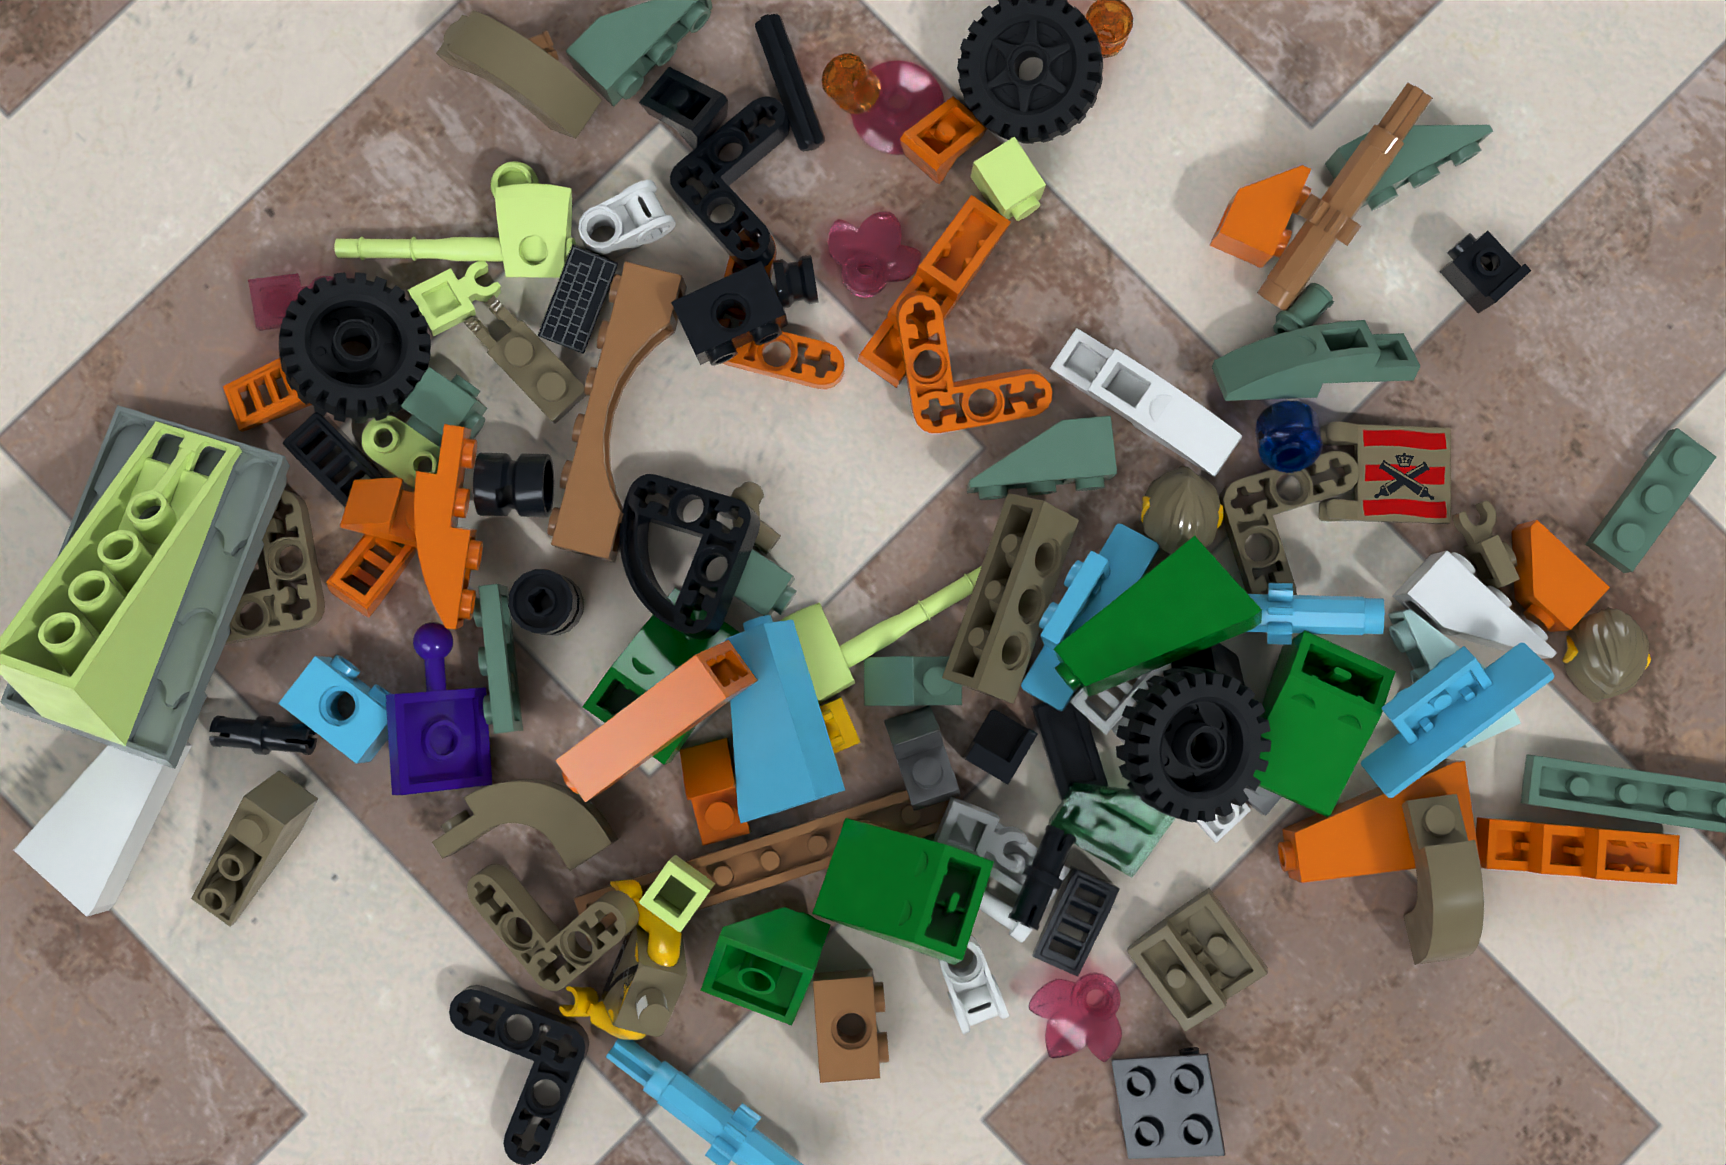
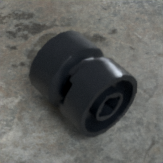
M479 453L475 461L473 473V498L477 514L480 516H508L512 509H516L521 517H549L554 498V470L551 456L549 454L521 453L518 459L513 461L507 453Z
M534 569L522 574L514 582L509 592L508 607L512 618L521 628L536 634L558 636L569 632L579 623L584 610V599L580 588L571 579L548 569Z

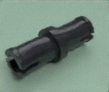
M262 715L258 716L256 720L216 716L212 720L209 732L220 733V736L209 737L213 747L252 749L255 754L268 755L271 751L311 755L317 743V738H308V734L315 735L317 733L307 725L276 722L272 716Z
M1046 826L1045 834L1031 866L1026 865L1022 875L1026 878L1014 907L1008 915L1009 919L1021 922V925L1038 931L1039 923L1053 890H1059L1063 882L1059 879L1071 847L1077 839L1070 833L1065 835L1064 830L1054 826Z

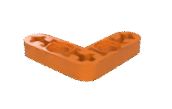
M744 230L738 233L745 247H752L754 242L745 234ZM776 245L773 259L764 267L770 281L774 269L773 260H776L777 255ZM729 256L724 278L735 273L736 268L744 269L731 256ZM730 308L723 312L719 323L726 328H731V320L723 319L724 313L738 320H744L746 314L738 308ZM782 331L779 337L768 343L756 345L752 341L737 348L738 354L734 358L722 363L727 366L816 389H829L836 386L841 381L845 368L843 355L836 346ZM772 342H782L791 351L788 362L782 366L773 367L768 365L763 359L765 347ZM798 348H806L804 357L812 361H820L822 354L829 355L831 365L837 367L835 372L827 371L824 378H819L816 376L815 367L803 363L801 364L802 373L793 372L798 363Z
M923 291L911 292L900 300L897 306L896 318L911 409L917 425L922 430L928 433L950 432L1036 416L1043 413L1049 407L1053 392L1051 385L1040 372L1033 369H1021L953 382L940 305L930 294ZM922 303L925 310H932V315L927 316L924 320L928 337L937 333V340L921 339L909 345V338L919 339L914 321L906 320V315L914 312L913 304ZM924 350H932L940 357L938 370L928 376L918 374L913 368V361L916 355ZM1031 381L1036 388L1041 389V392L1034 394V402L1027 404L1023 397L1008 398L1011 408L1004 409L1005 399L1000 390L1001 385L1007 384L1006 389L1009 394L1024 391L1025 382ZM988 389L994 393L995 403L988 412L975 413L969 408V398L974 391ZM959 393V404L964 413L963 417L957 418L954 408L940 411V419L936 421H931L928 414H921L922 410L929 408V400L937 398L941 406L953 405L955 401L952 398V394Z

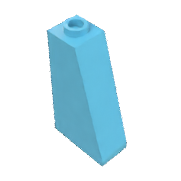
M771 615L757 617L744 622L743 627L745 631L726 638V641L729 640L758 680L730 700L737 808L740 823L773 815L845 791L794 621L773 622Z

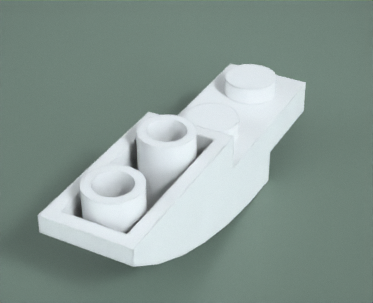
M1078 328L1075 329L1050 367L1053 374L1127 419L1135 428L1213 477L1218 474L1242 438L1240 433L1188 395L1116 348L1113 351Z

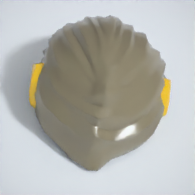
M1180 466L1176 470L1163 474L1151 483L1145 496L1142 497L1141 521L1144 525V532L1151 540L1157 542L1164 552L1172 554L1193 536H1196L1205 547L1212 544L1217 529L1223 520V505L1220 504L1216 488L1192 469Z
M1609 607L1581 618L1578 624L1573 627V631L1569 632V635L1566 636L1567 651L1562 658L1569 679L1583 695L1595 703L1626 693L1636 685L1651 661L1649 640L1645 632L1630 615L1619 609Z

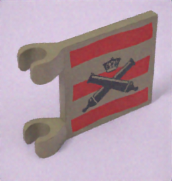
M1331 422L1320 427L1319 442L1321 445H1354V459L1359 468V477L1354 485V500L1331 499L1327 502H1321L1319 504V520L1326 522L1451 523V428L1365 425L1348 422Z

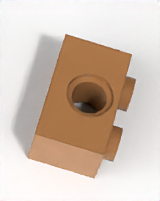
M873 969L814 973L813 992L820 1083L880 1078L879 1063L889 1062L887 1032H877L876 1013L885 1012L883 982H873ZM855 1013L864 1019L866 1026L857 1035H846L838 1027L839 1019L845 1014Z

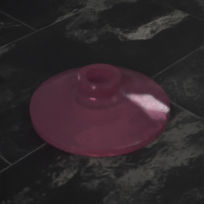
M907 61L884 62L868 70L857 82L850 103L851 119L858 135L870 147L886 154L904 155L900 142L903 133L945 102L943 92L936 79L921 66ZM895 95H901L906 99L907 103L902 108H895L889 103L890 98Z

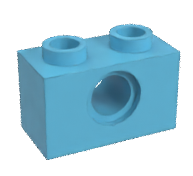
M335 655L334 658L315 656L278 704L356 764L371 762L388 740L386 695L391 693L377 684L370 688L357 678L361 671L340 655ZM346 692L355 701V710L348 719L342 717L338 711L339 698Z

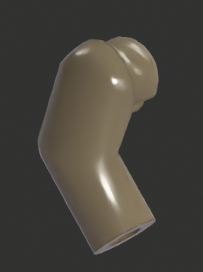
M744 482L740 487L733 490L731 497L745 502L759 516L760 528L754 545L767 555L776 545L781 535L760 520L759 504L764 498L761 487L754 482ZM738 517L737 520H732L733 527H741L743 519Z

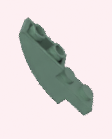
M1365 320L1314 325L1261 339L1214 360L1212 369L1225 401L1317 398L1323 383L1412 381L1420 369V364L1404 333L1372 334Z

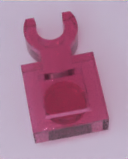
M298 273L248 279L256 328L259 331L281 328L282 320L285 318L286 309L292 300L296 301L298 293L306 287H302ZM320 276V277L314 279V280L310 283V285L307 286V287H308L309 289L313 288V286H314V281H316V280H318V279H320V278H322V277H325L327 281L333 280V277H331V276Z

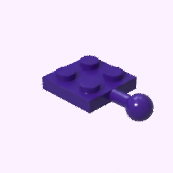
M425 623L415 632L413 647L415 652L424 659L426 692L386 695L392 795H409L492 785L489 726L486 723L483 710L486 687L446 689L444 658L452 650L453 636L451 631L441 623Z

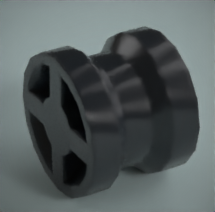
M811 255L801 256L798 262L787 263L783 259L773 260L778 297L783 308H789L795 301L802 300L808 304L819 303Z

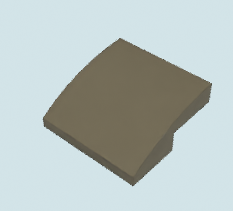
M1210 888L1178 908L1127 948L1130 957L1185 1032L1225 1008L1227 999L1268 974L1266 964Z

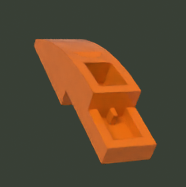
M444 424L437 474L416 471L414 528L418 557L433 605L445 628L456 630L463 627L464 619L471 620L473 616L476 590L468 588L471 570L478 571L480 568L483 541L476 540L477 529L457 527L458 518H466L469 509L470 489L463 488L466 468L473 469L475 465L477 440L470 439L471 429Z

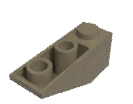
M277 771L244 795L191 899L231 927L300 834L318 798L281 771Z

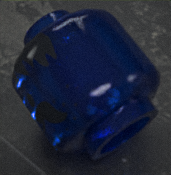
M1281 401L1264 409L1257 418L1255 428L1257 449L1262 462L1269 468L1279 472L1295 473L1315 463L1321 455L1323 440L1320 421L1315 410L1308 404L1299 401Z

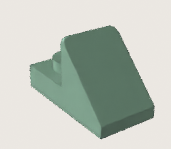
M950 656L868 657L864 659V706L962 705V686L942 678Z

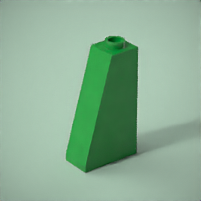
M1193 536L1057 645L1054 651L1060 663L1054 668L1071 690L1074 691L1081 686L1087 695L1091 697L1254 629L1262 621V609L1198 538Z

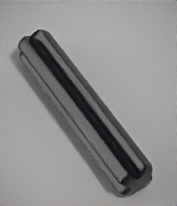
M778 14L764 15L755 23V29L782 104L788 115L796 143L803 152L815 150L825 142V136L784 23Z

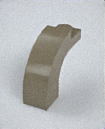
M474 10L469 17L462 15L458 21L449 26L444 34V42L436 53L448 65L477 75L509 94L549 129L575 139L602 101L580 78L539 46L499 21Z
M518 779L486 786L463 797L474 815L470 816L467 810H464L441 825L445 834L432 841L443 859L457 853L500 824H524L544 834L553 844L569 871H571L619 839L602 813L590 801L584 802L581 796L574 793L570 788L545 780Z
M1457 794L1407 800L1402 804L1416 866L1417 900L1414 909L1403 917L1414 965L1468 957L1474 953L1479 944L1484 919L1483 881L1476 841H1468Z

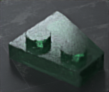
M1074 783L1050 817L1048 825L1064 830L1065 835L1067 833L1072 834L1077 838L1073 844L1133 878L1175 818L1148 806L1140 800L1139 796L1132 793L1130 789Z

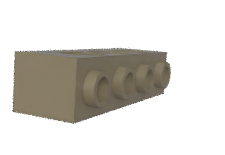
M1010 493L1007 494L943 673V679L1014 704L1040 631V620L1049 606L1079 519L1046 501Z

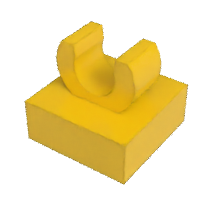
M842 697L820 706L834 754L861 743Z

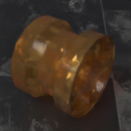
M1097 0L1090 6L1085 18L1089 21L1097 35L1102 57L1109 58L1123 50L1133 27V15L1131 9L1121 0ZM1099 32H1110L1112 37H1109V35H1104L1102 33L1099 34Z
M852 53L840 54L834 57L823 71L821 80L823 89L843 111L849 114H861L868 111L876 103L880 94L879 79L859 56ZM856 80L858 83L854 88L853 83Z

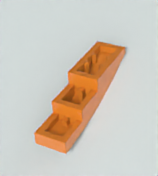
M971 195L918 266L915 276L892 305L886 319L861 351L857 361L897 388L906 376L896 318L897 306L900 300L906 294L914 291L928 293L940 305L943 320L945 321L1009 227L1011 221ZM922 303L913 304L914 312L906 315V320L914 321L919 339L909 338V345L921 339H932L934 336L928 337L924 323L925 318L932 315V310H925ZM922 352L916 355L913 364L916 362V360L919 358Z
M1477 817L1476 839L1481 868L1579 876L1600 880L1677 885L1680 835Z

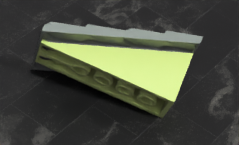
M117 405L57 559L0 636V675L8 682L0 702L10 711L29 716L35 720L66 731L69 730L72 733L176 769L207 697L205 690L229 637L230 622L263 549L264 543L262 539L286 486V474L290 465L285 456Z

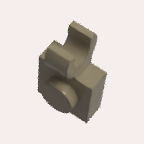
M1488 500L1475 505L1480 514L1478 525H1474L1469 521L1465 511L1454 514V526L1464 536L1468 544L1464 546V550L1474 566L1479 580L1486 587L1493 586L1495 588L1504 587L1519 580L1520 578L1515 569L1517 567V559L1512 548L1506 542L1501 541L1498 534L1492 535V528L1496 523L1497 517L1493 505Z

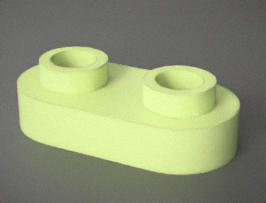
M387 415L386 418L378 421L374 418L364 428L362 446L365 453L389 472L403 479L411 487L415 488L416 471H418V465L423 459L429 458L432 461V469L429 473L437 474L440 447L405 422ZM390 431L393 440L389 446L382 448L379 445V437L382 433Z

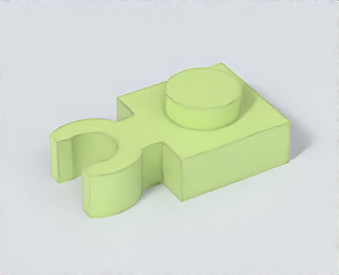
M477 261L470 265L465 277L459 280L450 268L407 290L409 298L413 299L418 305L420 316L424 315L428 324L427 328L433 337L458 325L471 316H475V308L471 302L475 300L487 302L493 295L497 298L501 294V286L498 282L492 283L487 287H482L476 283L478 277L489 272L486 261Z

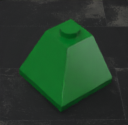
M782 907L722 927L700 991L792 1026L815 972L831 924L815 919L807 913Z

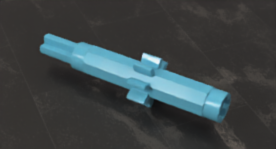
M1269 583L1268 594H1248L1262 609V621L1254 629L1247 632L1267 633V644L1292 645V633H1302L1303 631L1312 634L1337 635L1383 634L1384 598L1293 595V583Z
M618 1038L606 1055L607 1059L644 1086L643 1091L654 1098L660 1106L710 1143L711 1147L705 1156L715 1164L728 1165L732 1160L737 1165H803L755 1128L761 1116L742 1103L734 1112L682 1071H678L666 1061H659L635 1041Z

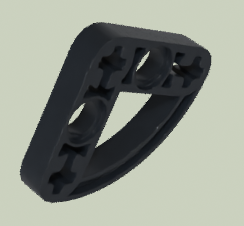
M656 474L642 475L632 483L628 490L622 510L623 517L620 523V552L628 581L643 605L662 622L694 639L704 640L711 638L720 630L759 533V516L750 506L737 498ZM659 493L670 502L667 508L665 505L650 501L647 504L645 498L648 494L655 495ZM701 499L704 505L701 516L695 521L685 522L683 519L685 506L692 500ZM718 513L732 520H737L740 517L743 519V524L741 527H733L730 530L720 521H717ZM649 522L701 538L675 604L660 587L651 567L648 552ZM725 557L728 564L726 573L719 580L709 581L706 575L709 563L715 558ZM701 586L716 593L715 597L712 598L708 594L703 595L700 593ZM703 609L707 612L704 620L697 619L694 621L690 618L693 610L701 611Z

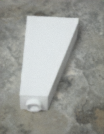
M188 742L186 743L176 769L107 745L18 844L14 851L85 916L110 910L121 893L192 745Z

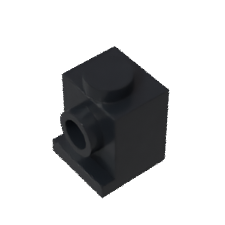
M1486 231L1477 239L1471 233L1466 235L1447 252L1453 260L1439 271L1477 313L1496 303L1531 272L1526 264L1521 266L1489 231ZM1481 262L1483 263V265H1484L1489 271L1485 270V269L1482 267Z

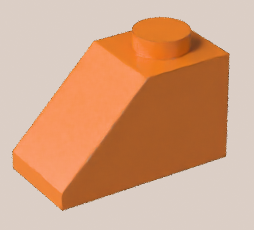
M1538 520L1518 524L1512 530V550L1517 559V567L1515 569L1520 578L1514 582L1515 600L1526 609L1523 612L1524 616L1545 632L1548 630L1550 632L1571 630L1610 587Z

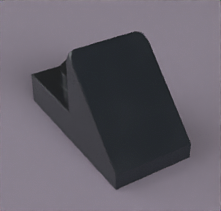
M671 67L667 68L639 102L649 115L675 128L693 150L718 129L726 119L728 110V99L723 93Z

